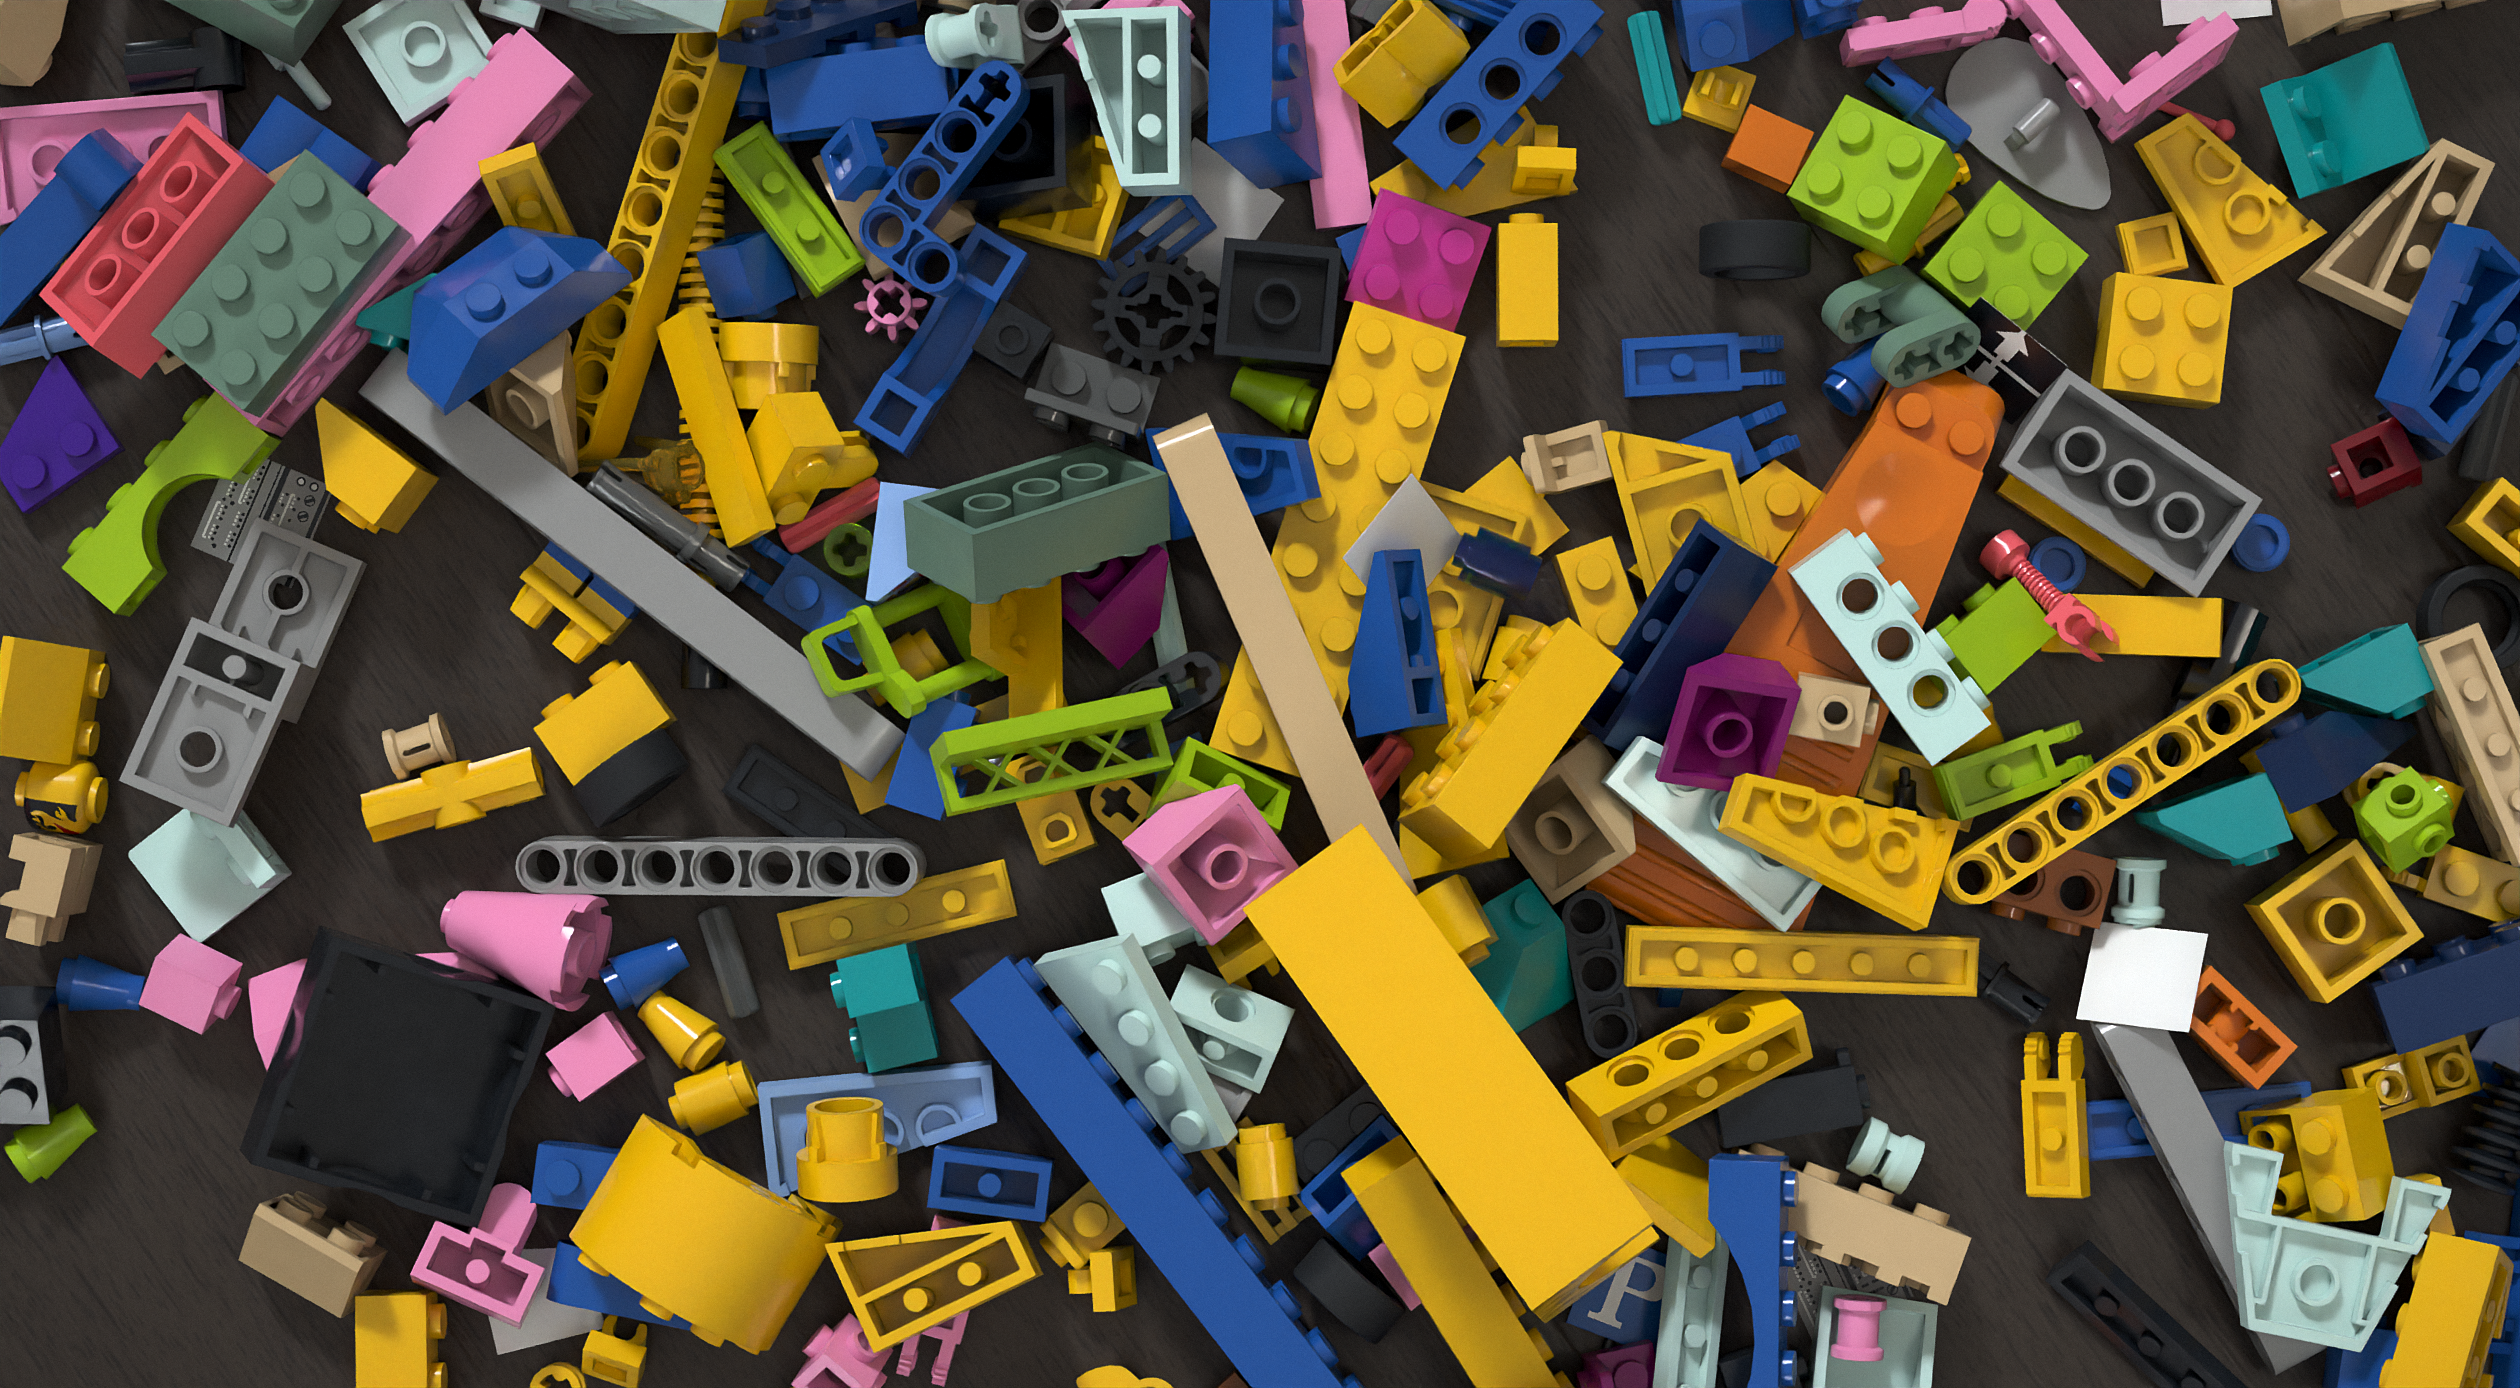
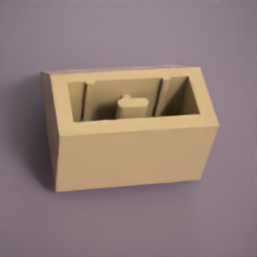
M296 1191L294 1196L287 1193L260 1203L253 1215L238 1260L339 1318L352 1313L355 1310V1296L367 1289L388 1252L386 1249L375 1244L378 1236L370 1229L354 1221L347 1220L345 1225H342L324 1215L327 1206L316 1198L300 1191Z

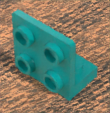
M2391 42L2381 43L2306 75L2279 80L2260 88L2299 199L2332 190L2425 154L2430 150L2427 136L2395 47Z

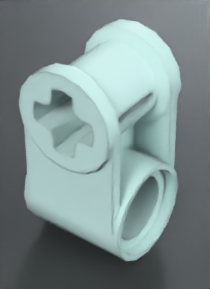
M985 2L973 5L965 14L940 13L931 15L926 21L925 41L932 59L941 67L975 70L982 63L991 60L1003 61L1016 70L1026 66L1018 6L993 5Z

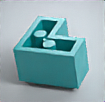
M916 941L836 960L838 972L830 974L831 988L837 1008L847 1006L849 1018L856 1017L858 1027L849 1029V1035L857 1063L866 1061L868 1072L873 1073L936 1058L942 1054Z

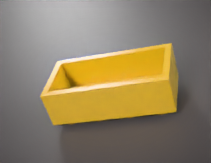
M1569 617L1550 627L1542 624L1529 638L1523 634L1511 645L1502 658V662L1508 666L1496 683L1490 679L1480 688L1469 704V708L1474 711L1472 717L1463 729L1456 725L1444 737L1435 751L1441 757L1440 761L1429 775L1425 771L1421 772L1402 796V800L1408 805L1397 821L1451 864L1489 850L1623 664L1621 659Z

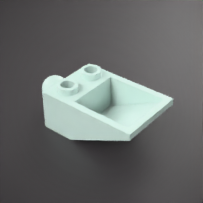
M1823 1285L1820 1290L1807 1368L1810 1380L1805 1382L1804 1388H1931L1938 1305ZM1861 1294L1887 1300L1886 1310L1880 1312L1878 1346L1884 1350L1883 1360L1851 1361L1835 1358L1830 1355L1831 1345L1836 1344L1838 1338L1839 1309L1833 1305L1835 1295Z

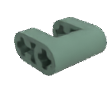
M1904 265L1889 267L1839 287L1827 298L1821 313L1822 322L1843 342L1849 344L1861 342L1888 331L1876 342L1872 349L1870 360L1876 372L1892 386L1898 388L1914 385L1961 366L1975 354L1981 340L1980 329L1976 324L1912 269Z

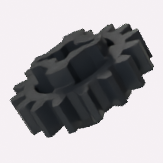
M1159 248L1155 261L1147 262L1145 255L1139 249L1134 254V266L1128 268L1118 259L1113 262L1115 270L1119 275L1115 281L1100 277L1098 283L1103 289L1108 291L1106 299L1092 300L1091 306L1104 311L1105 319L1092 325L1093 330L1109 331L1111 338L1106 341L1102 348L1105 352H1109L1120 347L1124 351L1121 357V366L1126 368L1132 363L1134 358L1142 360L1143 374L1149 375L1154 361H1162L1166 372L1171 373L1174 372V357L1181 355L1189 363L1195 360L1193 352L1189 348L1193 342L1208 346L1210 339L1200 330L1202 324L1217 323V316L1204 312V304L1216 299L1215 292L1200 293L1197 286L1204 280L1206 274L1203 271H1199L1191 276L1187 275L1184 271L1187 267L1188 257L1182 255L1174 265L1167 263L1166 249ZM1149 272L1147 287L1133 298L1118 296L1122 288L1131 279ZM1170 275L1178 279L1187 288L1191 295L1193 306L1178 304L1169 293ZM1151 295L1162 296L1161 303L1163 306L1171 308V311L1182 312L1183 316L1181 318L1170 316V319H1160L1158 328L1151 329L1147 327L1148 321L1146 317L1138 315V312L1127 311L1126 307H1139V304H1149ZM1116 317L1130 319L1140 331L1139 348L1131 344L1122 335L1118 328ZM1175 325L1190 327L1187 335L1178 344L1160 351L1162 335Z

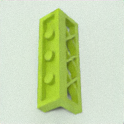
M1167 687L943 732L929 748L947 817L1170 769L1174 764L1161 719L1173 709ZM1145 727L1153 757L1136 761L1115 747L1125 731ZM1113 734L1109 743L1099 738L1101 736ZM1082 741L1102 754L1093 770L1080 772L1060 759L1069 743ZM1058 746L1054 755L1044 749ZM1026 752L1047 765L1038 782L1025 784L1005 771L1013 755ZM1003 757L998 767L988 761ZM1108 759H1111L1117 764H1119L1104 768ZM971 764L991 777L982 794L960 798L952 768ZM1054 770L1063 775V777L1049 779ZM998 782L1008 787L993 791Z

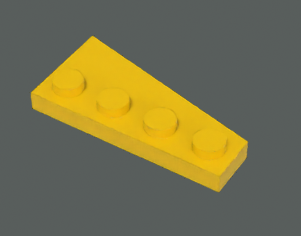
M1461 627L1446 628L1434 632L1448 724L1400 733V736L1405 738L1407 743L1414 748L1413 758L1400 774V814L1408 805L1402 800V796L1409 785L1421 772L1425 771L1429 775L1440 761L1441 757L1435 751L1441 741L1456 725L1463 729L1474 714V711L1469 708V704L1475 696ZM1400 823V852L1413 881L1510 857L1505 831L1503 830L1489 850L1451 864Z
M1745 773L1734 778L1717 831L1913 931L1928 927L1960 821L1943 817L1931 819L1916 815L1917 812L1899 807L1887 809L1865 804L1863 799L1846 795L1834 797L1817 793L1811 787Z

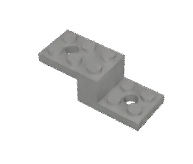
M256 516L209 622L206 623L197 618H191L119 781L224 826L234 828L281 720L297 724L367 564ZM284 578H297L303 588L301 601L292 609H280L273 599V591L276 584ZM207 733L215 742V756L207 765L195 767L186 757V745L194 735Z

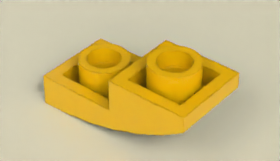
M2465 1034L2401 1055L2392 1052L2341 1069L2347 1089L2376 1087L2383 1120L2419 1107H2433L2482 1090Z

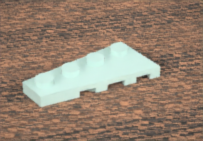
M1637 736L1602 779L1601 783L1777 930L1786 932L1823 884L1718 832L1717 829L1730 792L1658 782L1655 774L1664 746L1643 736Z

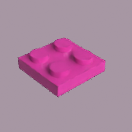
M1380 187L1341 298L1352 303L1358 301L1454 333L1492 227Z

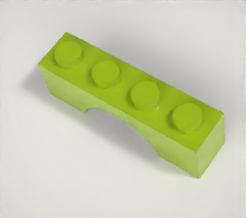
M216 391L210 397L206 394L202 395L187 409L183 416V421L186 425L172 441L166 438L153 448L144 462V465L148 467L134 485L126 483L120 487L106 505V509L109 511L108 515L95 529L88 527L82 531L67 550L71 557L61 568L114 614L130 617L168 573L159 554L157 529L161 514L171 498L186 486L206 479H225L244 485L282 442L273 433L255 427Z

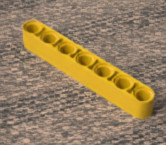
M2268 659L2243 668L1952 855L1948 859L1941 882L1943 893L1951 901L1960 905L1982 904L1992 900L2290 708L2297 701L2301 692V679L2297 670L2290 663L2281 659ZM2263 671L2272 674L2279 684V694L2273 703L2264 701L2256 690V680ZM2213 703L2222 705L2230 716L2229 728L2223 735L2213 732L2206 721V713ZM2163 735L2174 737L2180 745L2181 757L2174 767L2163 764L2157 755V744ZM2114 766L2125 769L2132 780L2130 793L2124 799L2115 797L2107 786V776ZM2065 798L2075 800L2083 812L2081 824L2074 831L2065 829L2057 818L2058 806ZM2017 829L2026 832L2033 842V853L2024 863L2015 861L2007 849V841L2010 835ZM1968 861L1977 864L1984 874L1983 886L1974 895L1965 893L1957 881L1960 867Z

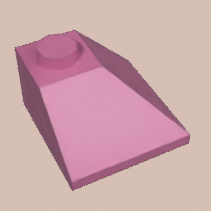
M1237 784L1166 803L1122 841L1150 881L1212 947L1247 917L1242 910L1244 907L1299 868L1247 794Z

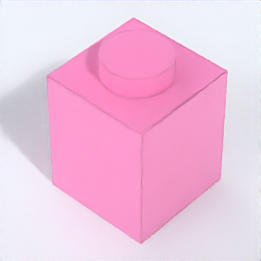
M180 933L155 957L139 1005L202 1035L219 1017L226 1020L235 1009L242 989L235 986L243 963Z
M613 1010L602 1013L546 1053L553 1064L547 1071L554 1084L564 1096L569 1097L574 1094L579 1102L590 1098L646 1058Z

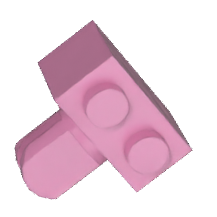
M503 1183L495 1185L490 1191L478 1228L470 1227L466 1233L436 1220L410 1273L412 1282L521 1329L545 1277L544 1267L520 1257L537 1219L536 1203H530L531 1193L518 1184Z

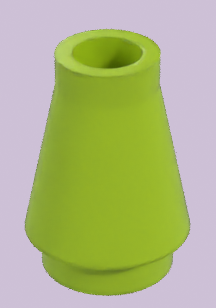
M1242 366L1233 382L1230 397L1242 402L1288 434L1292 430L1305 433L1317 412L1321 399V390L1311 387L1309 379L1258 371Z
M77 1102L69 1109L55 1114L51 1124H31L14 1131V1139L6 1143L4 1149L21 1175L31 1184L41 1176L47 1180L88 1137L98 1130L90 1116Z

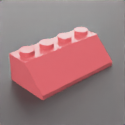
M188 111L44 287L39 296L91 347L139 379H142L151 366L161 359L167 349L151 333L274 187L276 182Z

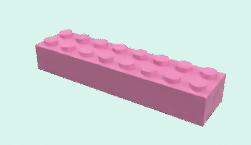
M523 27L514 36L511 33L503 35L489 50L486 56L489 63L475 79L470 76L466 77L452 90L446 101L450 106L435 123L431 120L426 121L412 134L407 142V147L410 150L395 167L392 164L386 165L372 178L367 187V190L370 192L367 198L409 231L412 236L262 417L259 418L243 411L207 380L202 378L255 427L283 437L370 341L371 333L355 325L358 313L431 274L493 206L494 203L480 175L478 161L532 142L535 143L540 154L593 95L570 69Z

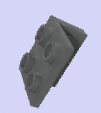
M1050 342L1035 389L1027 388L1024 400L1029 410L1034 411L1033 417L1037 418L1036 423L1064 433H1069L1073 424L1090 430L1089 436L1092 437L1091 441H1098L1124 452L1127 443L1140 447L1161 384V378L1143 374V372L1128 367L1125 368L1119 364Z

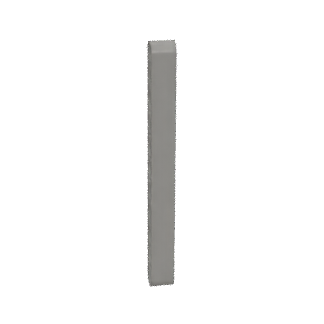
M397 347L389 352L357 392L359 395L859 776L870 783L875 779L905 740L906 735L899 728L853 693L835 698L826 696L805 656L467 400L445 416L409 381L407 376L408 355Z

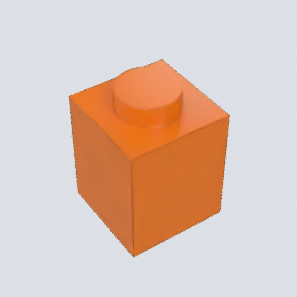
M1750 104L1742 116L1738 130L1734 134L1720 166L1784 194L1791 186L1792 181L1796 180L1813 151L1808 146L1814 132Z

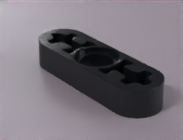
M1210 651L1189 652L1103 699L1140 692L1148 687L1160 688L1166 686L1173 709L1161 719L1163 729L1219 700L1227 691L1230 682V672L1226 662L1216 653ZM1194 664L1198 668L1209 667L1212 676L1205 681L1208 691L1198 687L1187 689L1179 694L1172 685L1181 684L1195 675ZM1169 675L1171 678V683L1167 680V677ZM1180 699L1184 702V706L1182 707ZM1145 727L1135 729L1134 733H1132V730L1125 731L1115 748L1124 751L1148 738ZM1113 734L1107 735L1108 742L1112 738ZM1075 742L1084 754L1096 758L1101 757L1102 754L1084 742Z

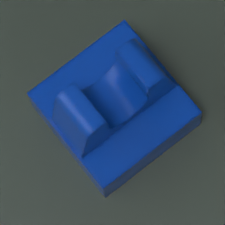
M850 117L820 150L836 200L855 202L865 191L881 190L897 171L896 167L885 165L882 155L889 149V145L885 139L875 136L870 119Z

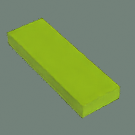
M763 121L755 124L715 150L712 158L816 299L864 267L867 261Z

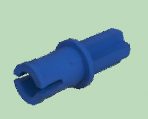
M1887 56L1877 68L1890 78L1895 85L1890 86L1875 72L1871 74L1863 85L1867 88L1869 87L1904 116L1902 121L1906 123L1909 121L1915 127L1946 141L1952 153L1958 151L1969 138L1972 132L1971 126L1932 94L1935 88L1930 86L1928 89H1925L1894 63L1891 57Z

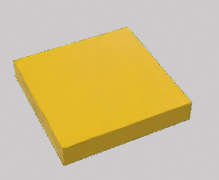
M1669 1134L1615 1161L1614 1168L1654 1221V1225L1700 1259L1715 1248L1716 1229L1708 1219V1164Z

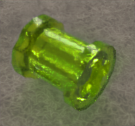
M847 523L837 526L831 530L825 539L823 549L827 563L833 570L844 577L852 579L866 577L870 569L873 536L861 525ZM851 536H856L857 542L867 548L866 556L856 557L855 566L849 567L848 560L838 555L839 546L845 547L849 545Z

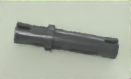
M607 459L599 466L589 480L590 482L584 488L646 534L651 535L665 545L666 548L675 553L674 558L682 564L689 563L697 570L699 569L729 593L736 587L746 573L745 570L751 564L749 560L719 542L717 538L709 534L710 527L701 521L695 524L687 517H684L641 484L636 483L622 473L621 470L612 465Z

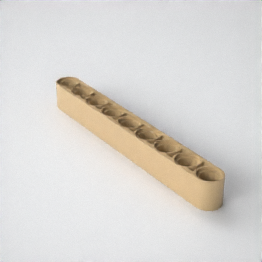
M1204 413L1152 436L1330 844L1362 823L1412 893L1417 896L1418 892L1208 414Z

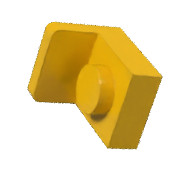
M1089 1180L1052 1212L1045 1222H1041L1039 1227L1045 1236L1039 1242L1061 1268L1069 1262L1078 1271L1090 1259V1252L1102 1249L1124 1230L1126 1226Z

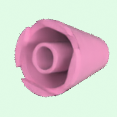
M463 891L456 899L449 900L445 905L440 919L441 932L445 933L446 943L449 947L555 1007L573 1012L581 1008L590 997L588 994L581 993L588 977L599 980L598 970L605 966L612 936V917L601 914V908L609 905L607 900L590 894Z

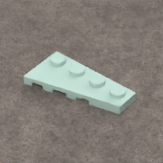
M1133 932L1045 953L1033 965L1182 1154L1225 1146L1236 1136L1238 1131Z

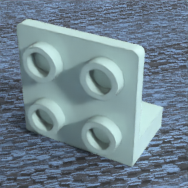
M183 809L128 853L130 860L193 940L200 943L207 941L292 874L243 809L234 828L224 826L187 809Z

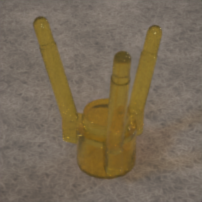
M637 435L634 438L635 445L653 450L650 455L644 458L607 459L621 471H642L647 485L660 493H665L666 495L660 497V499L671 507L689 504L691 501L690 491L699 488L705 475L703 457L698 449L695 448L693 440L672 441L652 436ZM605 459L578 460V473L596 472ZM623 517V519L630 523L632 526L634 525Z

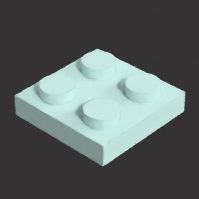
M382 0L342 26L400 118L408 127L445 105L449 94L463 79L469 76L475 79L489 63L486 56L493 46L492 41L465 0Z

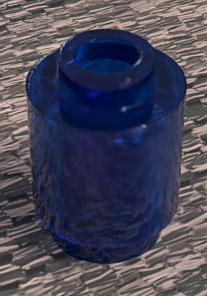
M1479 526L1475 536L1466 532L1463 533L1451 565L1461 568L1457 578L1461 582L1507 601L1510 600L1511 596L1525 601L1535 581L1543 558L1531 554L1530 546Z

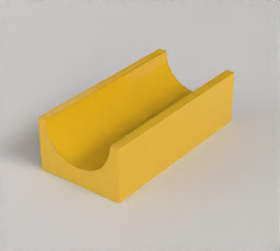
M1362 823L1358 824L1242 909L1531 1311L1544 1323L1550 1321L1660 1240V1237L1652 1227L1654 1221Z

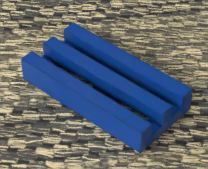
M1193 195L1160 196L1116 231L1109 253L1178 199H1181L1186 207L1119 259L1128 268L1135 263L1134 254L1136 250L1141 249L1143 254L1146 255L1193 217L1196 218L1200 225L1166 251L1168 264L1176 261L1213 232L1217 226ZM1107 257L1106 262L1095 259L1112 281H1115L1119 275L1110 258ZM1149 272L1131 279L1120 291L1122 295L1130 297L1147 283Z

